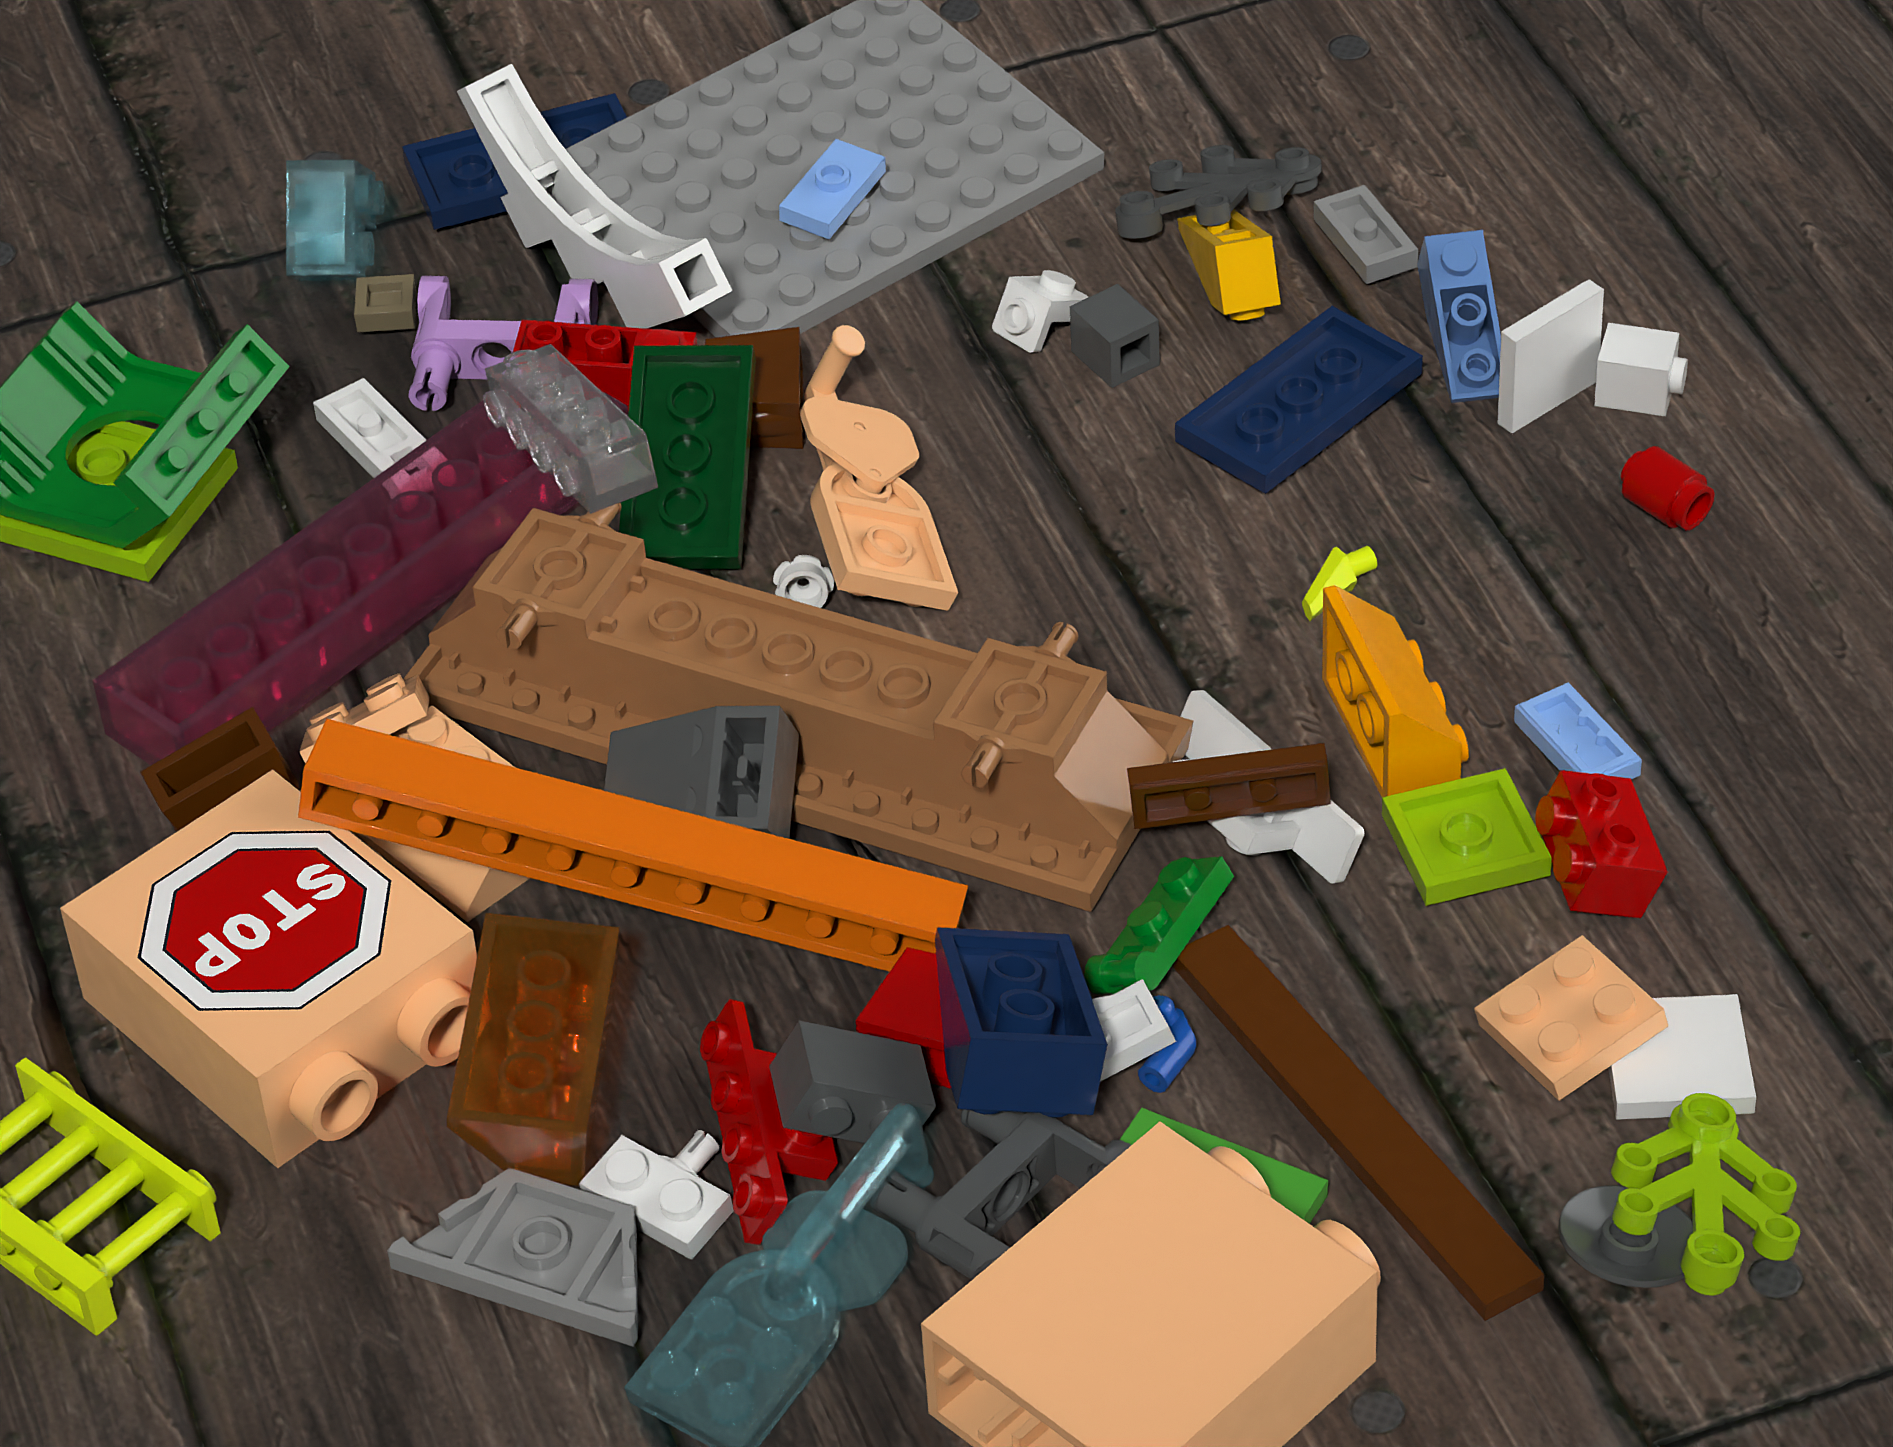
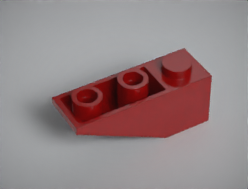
M521 320L511 356V366L628 418L634 346L697 345L696 332Z

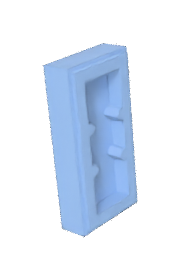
M835 139L779 205V221L830 239L886 172L885 157Z
M1569 682L1515 706L1514 722L1559 771L1600 773L1607 776L1631 778V780L1641 776L1642 759Z

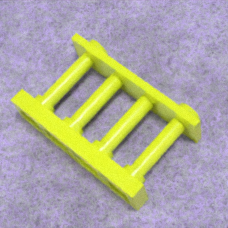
M25 1057L15 1065L25 1101L0 1120V1155L43 1121L65 1136V1138L3 1188H0V1264L97 1336L117 1320L110 1288L113 1286L112 1278L181 1221L210 1242L221 1234L213 1204L216 1202V1194L210 1183L199 1172L193 1169L187 1172L76 1094L72 1085L60 1073L52 1071L48 1074ZM88 1154L111 1170L48 1222L38 1220L35 1223L19 1211ZM134 1187L157 1203L153 1209L95 1256L85 1254L81 1257L65 1245V1243Z

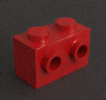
M1560 770L1548 794L1543 796L1538 803L1535 822L1536 828L1542 835L1552 857L1554 876L1560 882L1570 911L1641 918L1668 871L1631 778Z

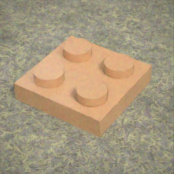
M400 673L392 675L366 690L368 697L364 699L363 703L347 710L344 703L341 702L313 716L309 720L312 725L306 729L307 732H305L299 751L304 762H307L326 718L390 735L427 716L430 696L420 677L416 675L404 681Z
M1583 935L1474 1008L1479 1026L1558 1101L1668 1027L1664 1008Z

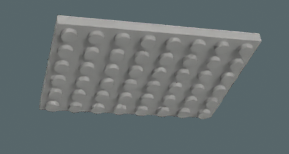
M856 0L566 148V151L581 170L603 193L637 221L661 234L684 240L707 238L732 291L690 314L715 337L799 327L801 334L1104 169V151L920 0ZM835 139L884 156L886 159V172L830 239L779 221V205Z

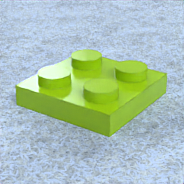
M1506 768L1382 797V817L1425 906L1551 876L1552 857Z

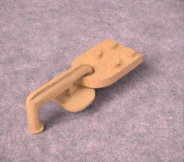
M849 325L838 326L833 331L832 341L805 390V403L800 411V417L807 438L817 448L824 470L811 493L810 503L837 589L856 596H873L903 602L913 607L925 606L948 611L958 594V590L931 512L919 493L907 482L899 478L900 475L912 468L919 458V451L913 434L903 420L888 411L837 399L835 389L851 359L860 355L865 348L864 338L857 329Z

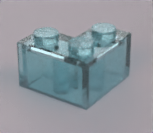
M286 160L287 276L297 281L356 280V278L365 277V266L373 265L375 253L373 233L371 231L365 232V229H376V215H383L385 206L383 182L376 181L375 172L356 160Z

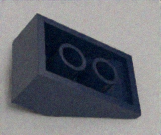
M937 927L935 947L945 1064L957 1109L972 1110L980 1114L1012 1111L1035 1112L1048 1117H1064L1068 1114L1093 1115L1108 1044L1069 934Z

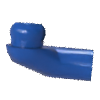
M1158 995L1154 996L1153 999L1166 1020L1176 1042L1150 1055L1138 1070V1076L1148 1089L1161 1093L1165 1092L1192 1057L1197 1041L1184 1012L1181 1009L1175 1008L1171 998Z

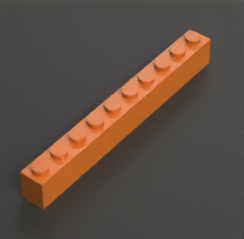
M327 718L303 770L298 818L888 972L893 968L906 947L936 954L935 935L937 927L958 928L968 885Z

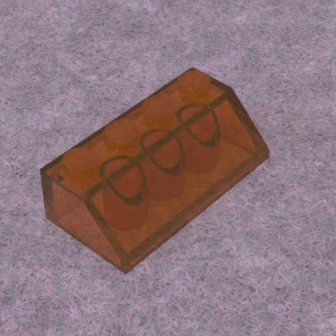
M485 913L448 1108L447 1128L504 1171L512 1168L560 1184L580 1186L579 1183L586 1175L617 982L620 927Z

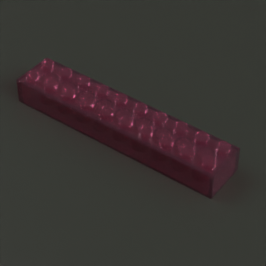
M542 357L92 680L105 735L152 765L251 707H254L267 731H271L466 586L487 557L504 547L532 508L561 515L622 470L625 462L628 406Z

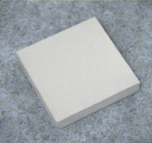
M1587 280L1501 331L1498 424L1510 433L1516 432L1596 383L1597 359L1601 347L1603 288L1591 280Z
M1738 994L1653 998L1664 1008L1668 1027L1608 1067L1616 1120L1670 1117L1673 1109L1682 1104L1685 1097L1695 1093L1712 1094L1724 1099L1733 1107L1736 1114L1755 1113L1756 1093Z

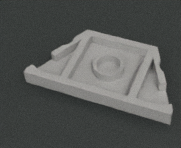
M508 1168L483 1184L481 1190L476 1195L460 1199L438 1213L440 1222L438 1227L411 1244L404 1237H401L393 1242L387 1250L391 1269L632 1347L638 1339L637 1226L634 1206Z

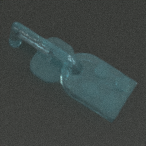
M899 1103L888 1113L828 1191H808L792 1199L773 1227L768 1228L762 1240L764 1250L737 1257L712 1275L624 1387L630 1403L709 1447H759L832 1351L839 1335L840 1312L868 1306L877 1302L905 1267L908 1259V1247L903 1233L895 1225L863 1208L892 1170L904 1175V1178L920 1188L930 1185L933 1180L934 1171L929 1165L928 1150L918 1112L912 1105Z

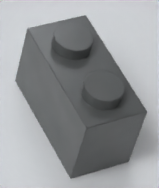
M798 1021L769 1066L783 1128L906 1151L936 1107L922 1049L917 1044Z

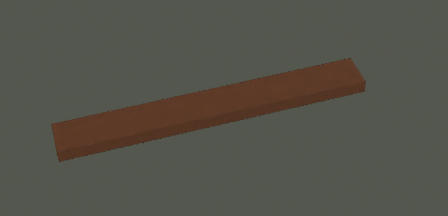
M1229 925L1209 933L1184 947L1173 963L1175 971L1484 1321L1543 1291L1544 1273Z

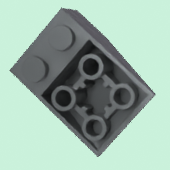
M715 706L612 731L610 734L604 791L789 839L799 733L781 706Z

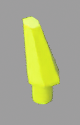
M1369 546L1362 547L1348 554L1342 552L1338 547L1332 549L1302 601L1304 613L1309 621H1312L1323 612V588L1336 585L1350 592L1357 583V576L1377 568L1376 556Z

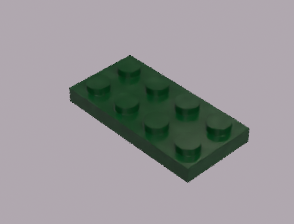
M753 345L634 346L619 532L644 539L645 553L648 559L683 569H741L756 364Z

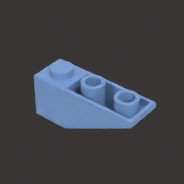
M1483 230L1424 236L1417 266L1426 319L1451 403L1499 398L1501 333Z

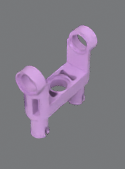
M447 276L421 277L417 299L419 326L411 354L416 372L409 389V399L415 407L427 411L430 395L434 394L432 411L442 408L447 400V389L450 379L530 380L529 387L525 393V401L532 410L543 413L545 400L548 396H550L548 413H554L560 409L563 403L564 389L511 366L512 354L508 357L498 358L487 354L482 348L487 343H499L506 346L512 353L521 321L449 320L451 293ZM570 279L569 284H562L554 322L596 325L598 318V289L595 279Z

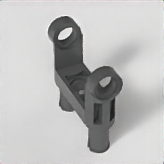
M963 1109L961 1113L962 1125L971 1130H976L998 1145L945 1195L938 1197L910 1182L901 1173L895 1170L890 1171L886 1174V1178L894 1184V1187L881 1178L873 1190L871 1207L876 1212L888 1216L914 1232L915 1239L921 1250L973 1280L1010 1248L992 1236L1056 1174L1081 1188L1131 1145L1122 1140H1112L1103 1147L1056 1118L1048 1117L1041 1113L1000 1111L996 1114H980L972 1110Z

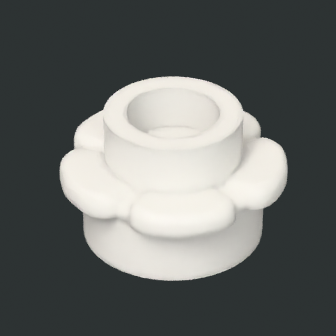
M798 555L792 562H782L775 570L773 582L777 585L775 595L819 608L825 604L828 593L834 587V577L828 567H822L821 561L811 555ZM801 578L809 581L806 586H800L797 582Z

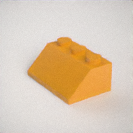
M1336 585L1323 588L1322 680L1381 797L1461 779V763L1468 761L1469 758L1466 736L1459 724L1451 725L1446 715L1445 700L1439 684L1436 681H1428L1424 673L1423 659L1417 642L1414 639L1407 640L1394 616Z

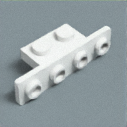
M1197 690L1190 692L1180 716L1194 721L1189 747L1185 753V756L1189 759L1186 760L1272 750L1206 691ZM1330 800L1331 804L1207 820L1226 837L1227 844L1234 850L1245 855L1257 856L1261 853L1292 849L1332 884L1345 880L1364 837L1363 827L1332 800Z

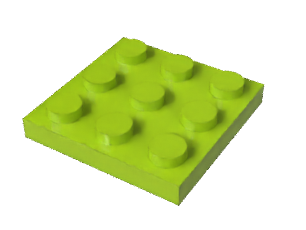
M126 421L100 427L87 434L75 445L70 453L68 466L72 472L86 481L100 485H115L113 483L114 480L156 429ZM224 448L173 514L124 548L0 515V542L149 582L238 469L235 450Z

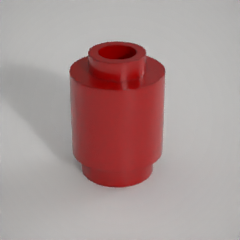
M1652 446L1644 451L1634 453L1622 469L1621 480L1623 482L1622 494L1624 498L1670 528L1678 526L1685 530L1695 528L1704 520L1713 505L1715 493L1707 485L1706 477L1659 446Z

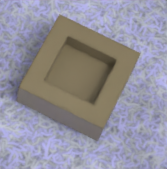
M414 274L356 278L354 317L357 332H391L401 329H415L417 290Z

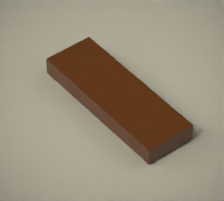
M1325 743L1127 768L1134 829L1331 804Z

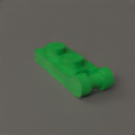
M1183 857L1172 861L1161 870L1158 875V882L1143 903L1128 916L1127 925L1106 954L1094 955L1088 959L1085 965L1084 976L1087 987L1092 993L1097 995L1114 994L1123 987L1127 988L1142 979L1149 991L1154 990L1159 985L1233 879L1234 875L1223 857L1199 859Z

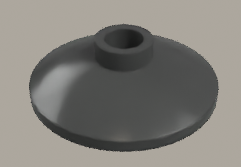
M1609 1185L1590 1188L1576 1194L1565 1204L1558 1225L1560 1240L1568 1254L1589 1272L1610 1282L1642 1288L1666 1286L1684 1278V1273L1681 1270V1259L1688 1238L1693 1233V1221L1678 1206L1673 1205L1659 1212L1654 1228L1650 1233L1646 1235H1631L1620 1230L1612 1220L1618 1195L1621 1191L1628 1189L1627 1187Z

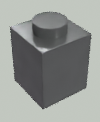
M1119 284L1069 306L1071 352L1111 388L1160 365L1159 320Z

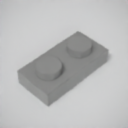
M1365 185L1314 201L1315 222L1366 284L1418 267V248Z

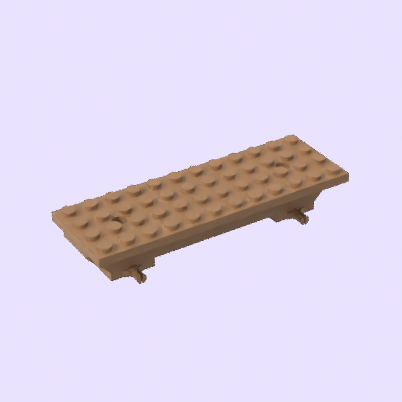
M605 492L600 493L588 512L581 516H560L532 508L504 547L487 557L428 635L429 646L403 679L406 681L418 675L430 696L428 708L434 706L446 716L606 765L612 731L715 706H781L799 733L791 821L1089 912L1093 910L1140 829H1134L1127 768L1182 760L1189 747L1194 722L1190 719L1114 698L1107 691L1106 671L1078 664L1067 657L1073 644L1078 640V632L1068 623L1064 628L1063 622H1057L1052 627V631L1043 645L1039 647L1015 646L987 638L980 651L975 653L646 558L644 539L616 532L608 526L621 511L622 506L614 495L610 494L607 498V493Z

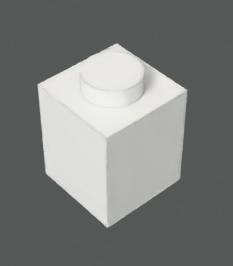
M1608 323L1597 359L1594 406L1666 417L1672 393L1682 394L1686 381L1688 359L1678 357L1680 333Z

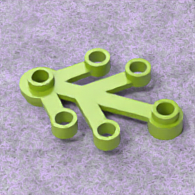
M1707 1093L1688 1095L1684 1098L1682 1104L1673 1109L1668 1122V1130L1640 1143L1622 1144L1617 1149L1611 1174L1615 1181L1628 1188L1619 1193L1612 1215L1614 1224L1620 1230L1631 1235H1646L1653 1230L1659 1212L1692 1197L1693 1233L1688 1238L1681 1259V1270L1684 1273L1685 1282L1694 1291L1710 1296L1719 1295L1726 1288L1731 1287L1737 1280L1744 1259V1250L1735 1238L1724 1233L1723 1205L1755 1230L1752 1244L1760 1255L1775 1261H1784L1793 1256L1800 1237V1228L1791 1218L1781 1214L1786 1213L1790 1209L1797 1189V1183L1789 1173L1773 1168L1737 1139L1739 1128L1736 1123V1112L1724 1099ZM1684 1153H1690V1165L1652 1183L1658 1164ZM1720 1159L1753 1183L1751 1191H1748L1721 1169Z

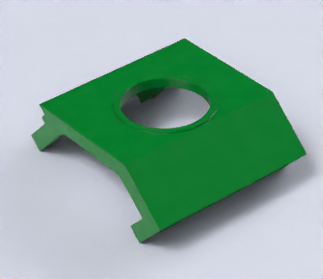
M75 302L60 315L0 386V515L115 547H126L173 514L290 366L248 324L233 334L202 373L142 359L127 351L78 302ZM131 420L159 424L154 433L114 480L113 483L115 485H100L86 481L72 472L68 466V459L75 445L87 434L100 427Z

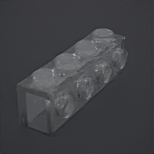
M551 344L536 350L513 352L507 355L503 362L485 368L490 391L484 393L483 399L491 422L497 428L502 426L510 434L518 450L526 449L532 455L541 473L549 472L556 479L564 496L569 497L572 495L591 514L658 488L646 433Z

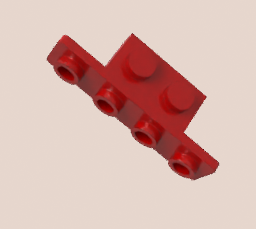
M729 999L716 1020L709 1022L705 1027L700 1043V1053L702 1059L707 1064L712 1088L711 1105L713 1110L717 1111L723 1139L722 1157L728 1163L733 1186V1209L739 1215L744 1242L760 1245L787 1206L788 1198L782 1172L826 1181L838 1164L832 1137L783 1128L769 1068L777 1053L754 1049L744 1002Z

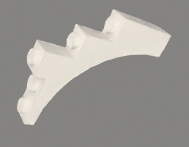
M512 64L457 91L508 194L500 198L525 248L552 239L571 279H595L596 284L605 283L626 327L646 329L685 317L732 291L707 238L684 240L661 234L634 219L603 193L581 170L558 141L533 103Z

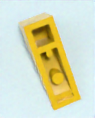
M1234 209L1228 222L1215 226L1200 225L1197 222L1196 215L1177 218L1180 234L1213 307L1223 315L1229 314L1231 320H1249L1263 316L1265 314V307L1281 305L1273 241L1270 234Z

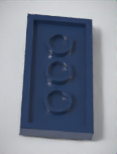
M615 93L540 112L565 149L627 118ZM476 128L402 146L404 164L434 230L507 212L500 197L508 194Z
M1331 306L1175 423V442L1266 494L1422 374L1423 355L1338 308Z

